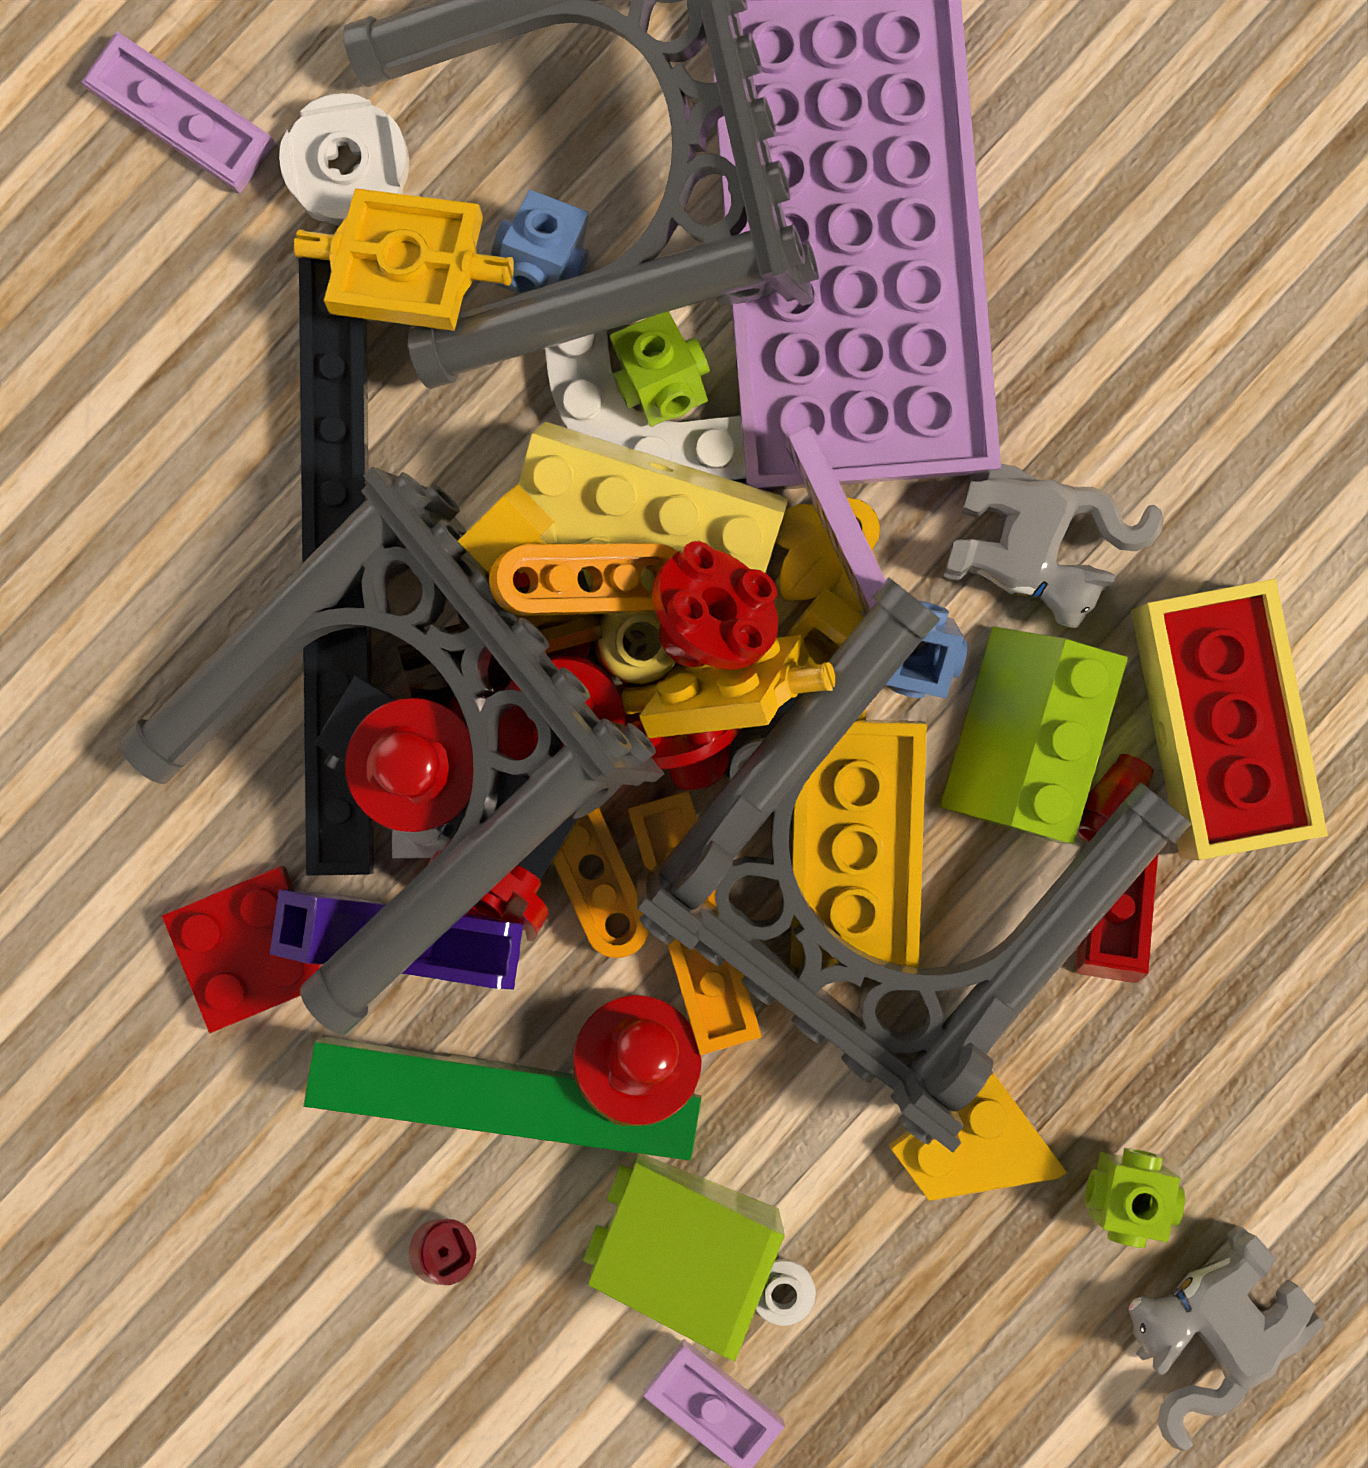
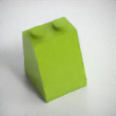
M637 1153L632 1168L620 1164L606 1201L617 1206L608 1228L596 1224L582 1261L593 1265L588 1286L711 1351L736 1361L785 1236L779 1208L647 1155Z

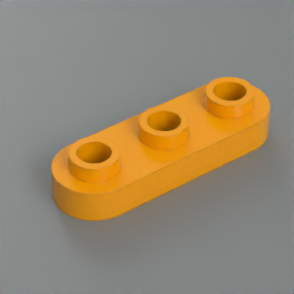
M660 543L520 545L502 553L495 560L489 574V587L498 605L515 615L655 612L652 591L647 590L642 585L640 579L641 572L646 568L656 577L662 566L677 551L670 546ZM581 569L587 570L593 577L594 585L590 593L582 590L578 584L577 577ZM516 570L525 572L530 579V589L526 594L519 592L514 587L513 575Z
M598 807L591 813L579 818L553 863L592 947L604 956L623 958L634 954L643 946L649 930L640 921L643 913L637 909L636 886L600 807ZM589 854L597 855L604 864L602 875L595 879L585 877L580 870L581 860ZM617 912L626 915L630 921V930L623 936L610 934L606 928V920L609 915Z

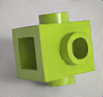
M670 312L646 318L610 335L622 369L613 373L617 387L627 408L630 409L639 405L650 427L668 419L681 417L692 408L708 401L701 379L702 375L710 372L705 355L695 337L684 340Z
M1124 1148L1123 1156L1100 1152L1097 1170L1092 1169L1088 1177L1085 1204L1089 1208L1088 1214L1103 1230H1108L1107 1239L1137 1248H1145L1147 1239L1168 1243L1171 1225L1178 1226L1183 1217L1185 1190L1183 1187H1179L1181 1178L1162 1164V1156L1133 1148ZM1144 1193L1140 1211L1132 1210L1134 1198Z

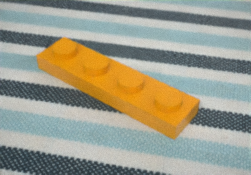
M689 791L628 809L644 867L646 866L651 871L658 862L662 864L697 822ZM714 890L707 900L717 907ZM677 939L672 944H668L700 1056L761 1038V1032L748 989L741 982V979L744 977L743 973L726 960L721 966L713 964L695 948L690 950Z

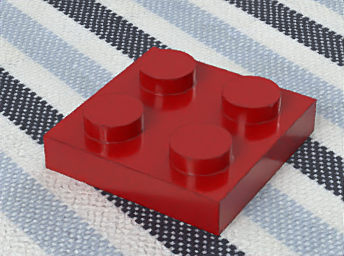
M285 866L277 867L162 915L209 1034L301 996V985L323 965L307 964L270 954L279 889L295 891Z

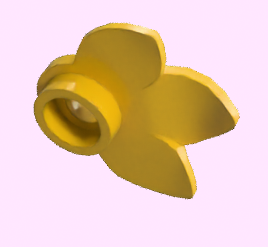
M847 498L872 551L880 536L878 516L873 508L864 501L856 498ZM798 504L785 509L775 541L780 547L789 550L780 572L781 597L789 602L810 600L816 598L826 587L860 613L863 610L814 505Z

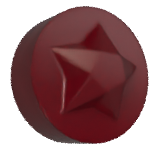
M434 1219L424 1223L414 1233L409 1246V1260L413 1271L421 1280L434 1285H453L462 1281L472 1270L476 1259V1242L472 1232L466 1225L454 1219Z

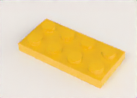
M857 719L811 774L796 800L793 809L792 868L797 883L810 906L839 937L855 948L883 961L919 968L927 723L925 721ZM793 915L790 924L789 964L798 970L803 960L804 948L794 934L793 928L801 923ZM820 946L822 961L834 958Z

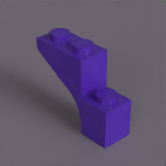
M279 889L270 954L307 964H324L388 903L339 894ZM466 913L402 974L488 988L514 990L520 958L523 924Z

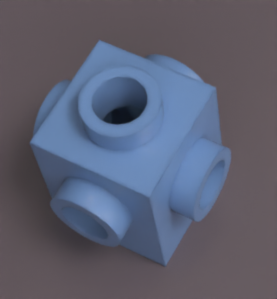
M529 189L513 222L503 219L496 232L491 255L505 258L512 257L514 261L511 284L506 286L505 284L496 283V285L511 290L518 295L582 275L589 254L588 250L583 249L589 212Z
M919 601L938 616L940 621L922 640L925 641L923 646L910 654L886 685H888L890 690L908 697L924 698L925 694L947 699L952 678H958L962 672L967 654V641L964 640V636L954 618L948 617L949 610L933 603Z

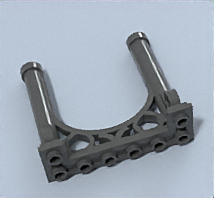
M434 0L380 20L368 16L344 26L343 37L349 61L356 76L366 87L404 76L547 26L564 23H582L597 26L622 37L644 56L659 81L669 111L672 135L669 177L658 210L641 237L623 255L600 269L459 312L455 331L422 326L411 327L408 332L409 353L414 369L425 387L434 389L454 383L461 373L712 298H717V302L721 304H740L766 297L777 291L787 302L796 299L802 306L814 303L810 282L819 279L817 262L809 241L801 243L795 225H786L782 202L790 200V189L781 162L779 160L772 162L767 139L776 136L775 123L766 97L757 98L753 80L754 75L762 73L761 61L751 33L743 35L738 14L748 9L747 0H687V8L690 11L688 28L681 37L669 42L656 40L647 33L653 7L657 2L674 3L684 0H632L628 16L621 14L611 7L597 3L601 0ZM706 39L716 77V82L703 83L694 80L681 63L694 57L705 45ZM670 62H680L675 67H672ZM686 96L696 104L692 111H690ZM723 116L725 117L735 166L727 158L713 153L700 154L695 157V152H706V139L710 128ZM711 174H719L725 176L728 181V191L731 194L729 212L722 221L714 225L705 226L696 223L685 209L692 190L701 178ZM748 221L750 230L740 233L746 227ZM678 225L696 241L703 243V245L655 259L669 242Z
M371 467L363 475L369 482L361 490L367 499L148 720H138L119 741L123 755L140 774L153 782L166 784L299 651L317 638L345 628L368 627L389 632L415 647L439 670L460 704L470 733L474 771L469 805L465 817L449 845L301 985L300 995L311 1015L328 1030L342 1035L347 1034L368 1014V1004L569 816L577 819L591 813L613 796L622 784L639 786L644 781L656 782L664 774L651 758L656 753V750L647 736L631 723L625 726L624 724L610 722L605 718L599 720L585 703L590 698V694L583 683L566 668L558 669L544 652L549 648V643L544 635L525 618L517 619L514 614L507 612L498 605L490 591L489 573L483 568L477 570L465 555L467 550L458 542L467 531L455 517L460 512L455 501L435 484L427 488L420 485L414 478L404 472L396 476L375 467ZM411 568L413 574L418 576L422 584L423 594L421 602L408 615L391 614L387 598V579ZM362 583L365 608L333 609L348 593ZM446 598L470 626L464 632L451 634L443 627L431 625L437 621L443 612ZM431 625L428 631L424 629V627ZM454 652L463 654L462 661ZM491 655L495 657L521 691L512 689L498 691L485 700L484 696L494 692L488 677ZM513 706H520L524 709L528 718L534 721L538 729L539 739L537 747L524 760H517L503 754L499 748L498 726L500 719ZM500 772L529 776L530 779L495 811L500 786Z
M888 577L872 597L876 601L875 605L828 661L832 664L835 672V687L833 690L802 693L662 864L658 862L652 871L645 866L637 876V909L643 913L640 917L641 923L661 941L672 944L677 939L690 950L695 948L701 955L717 966H721L725 960L745 975L741 982L755 997L767 1005H772L775 1000L779 1001L795 1014L791 1019L792 1022L808 1038L818 1044H822L827 1038L845 1052L841 1059L856 1075L869 1083L877 1077L894 1091L891 1094V1098L899 1106L902 1113L899 1120L912 1135L927 1145L936 1139L953 1153L961 1144L958 1133L964 1127L957 1111L968 1105L987 1082L993 1068V1059L987 1055L989 1050L1166 843L1170 840L1175 844L1192 823L1143 783L1139 782L1015 930L991 951L965 963L938 968L902 966L868 955L839 937L815 913L797 883L790 860L789 828L796 800L811 774L920 642L925 639L940 621L938 616ZM772 814V859L745 856L734 860ZM748 875L778 880L783 896L782 905L778 913L770 919L763 921L752 920L746 917L741 910L736 909L729 901V891L733 883L739 878ZM714 890L717 907L707 900ZM793 915L801 923L793 928L804 948L803 960L798 970L760 941L781 935L790 927ZM820 946L834 958L822 961ZM864 977L873 979L866 984L860 997L859 1008L863 1020L821 989L825 985L836 981H848L861 987ZM976 984L943 1023V1013L935 992ZM894 990L920 991L927 1008L926 1018L923 1024L915 1031L898 1033L890 1029L886 1023L881 1022L875 1016L876 1005L879 999L887 992ZM918 1052L913 1059H911L908 1055L905 1054H912Z

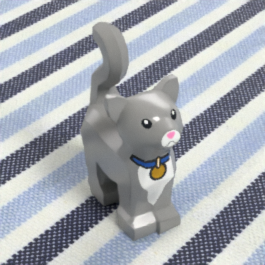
M1001 464L1000 470L972 474L962 510L963 514L973 517H979L986 511L997 513L1005 520L999 543L973 539L954 540L943 578L958 581L968 572L979 575L1009 594L1041 599L1052 610L1057 624L1066 628H1077L1085 616L1094 610L1101 591H1105L1106 586L1114 584L1116 575L1090 565H1059L1056 562L1060 544L1072 518L1078 513L1089 512L1093 515L1099 531L1105 540L1119 550L1139 551L1152 545L1161 534L1164 522L1162 511L1155 505H1149L1143 512L1138 524L1129 526L1123 522L1120 511L1112 496L1094 487H1073L1058 483L1052 479L1037 480L1016 466Z
M1237 1225L1227 1233L1230 1250L1208 1265L1189 1272L1170 1296L1155 1299L1141 1296L1134 1299L1129 1306V1313L1134 1324L1133 1334L1141 1345L1136 1354L1141 1360L1153 1357V1368L1160 1375L1165 1374L1192 1336L1197 1332L1225 1376L1221 1386L1216 1390L1189 1385L1172 1391L1161 1404L1158 1425L1162 1437L1171 1447L1181 1451L1188 1450L1193 1445L1190 1434L1183 1423L1184 1416L1187 1413L1193 1411L1203 1415L1223 1416L1237 1408L1250 1389L1273 1377L1281 1360L1299 1352L1325 1325L1322 1319L1313 1312L1316 1308L1315 1304L1297 1284L1290 1280L1284 1282L1276 1290L1277 1302L1270 1309L1263 1312L1258 1310L1247 1294L1262 1277L1268 1274L1276 1258L1256 1235L1247 1232L1245 1228Z

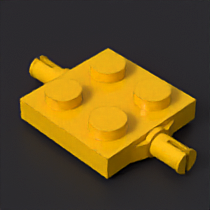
M355 188L348 215L334 235L299 229L296 232L297 238L294 239V253L296 257L330 261L332 273L324 302L329 313L335 315L455 331L463 296L471 286L472 281L500 283L509 286L514 272L512 257L505 258L477 254L476 245L483 216L479 204Z
M802 634L779 638L776 636L775 642L768 652L758 662L749 667L725 670L709 665L692 668L676 663L665 680H660L657 684L625 687V690L622 692V704L627 714L642 712L639 716L648 738L769 725L781 705L790 698L796 697L799 693L832 691L835 687V672L830 662L804 666L809 655Z

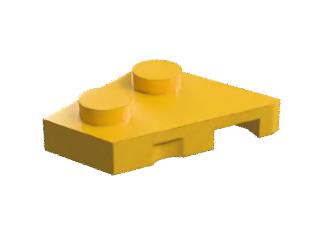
M992 1071L977 1096L968 1105L957 1111L964 1127L958 1133L961 1144L953 1153L936 1139L927 1145L909 1131H906L889 1144L893 1153L929 1201L1059 1179L1067 1173Z

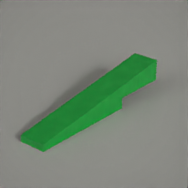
M323 1036L314 1042L303 1107L691 1161L702 1097L701 1095L692 1094L680 1110L661 1122L646 1126H620L610 1122L588 1104L577 1086L574 1074L456 1054L447 1057Z

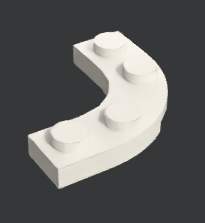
M607 330L545 348L551 392L557 411L566 428L739 483L746 482L741 416L687 422L664 421L650 427L643 413L635 410L633 407L627 408L621 393L618 391L611 369Z

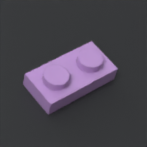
M685 1339L682 1340L644 1389L643 1397L731 1468H753L785 1428L782 1417Z

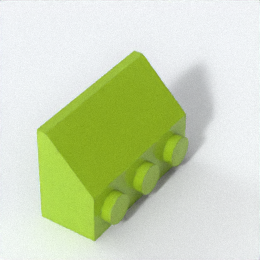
M992 626L939 808L1057 843L1074 845L1128 657L1064 638Z

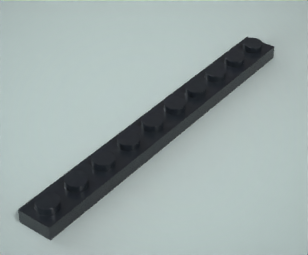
M306 257L299 258L302 564L367 499L361 490L369 483L363 476L369 470L367 319L329 313L324 298L332 273L330 261ZM362 583L348 593L333 609L365 608ZM354 627L330 632L303 648L306 876L374 874L373 819L356 803L349 789L346 777L324 763L329 752L314 744L354 676L371 683V628Z

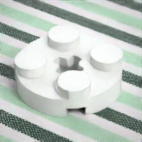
M345 93L323 96L310 102L300 111L302 117L293 124L290 133L288 129L286 130L281 141L279 153L281 173L293 197L312 218L334 225H341L348 215L355 188L403 194V187L409 173L407 145L397 123L388 113L386 114L382 109L373 106L370 100L359 95ZM341 146H349L353 155H362L360 164L355 165L353 172L346 175H341L340 171L336 168H328V160L338 158V148Z

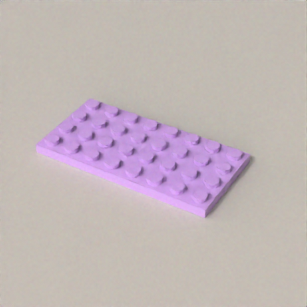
M747 0L748 9L738 14L743 35L751 33L761 61L762 73L754 75L753 80L757 98L766 97L775 123L776 136L767 139L772 162L778 160L781 162L790 189V200L782 202L786 225L794 224L799 233L801 243L809 241L817 262L819 279L810 282L814 303L802 306L796 299L787 302L777 291L754 301L731 304L746 485L764 491L805 488L787 451L786 442L788 435L807 426L810 429H814L840 485L972 475L984 471L1000 470L1001 459L961 0ZM712 64L713 82H716V77ZM723 116L717 120L719 155L727 158L735 166L725 117ZM721 175L725 217L731 207V194L728 191L726 177ZM748 221L746 227L740 233L750 230Z

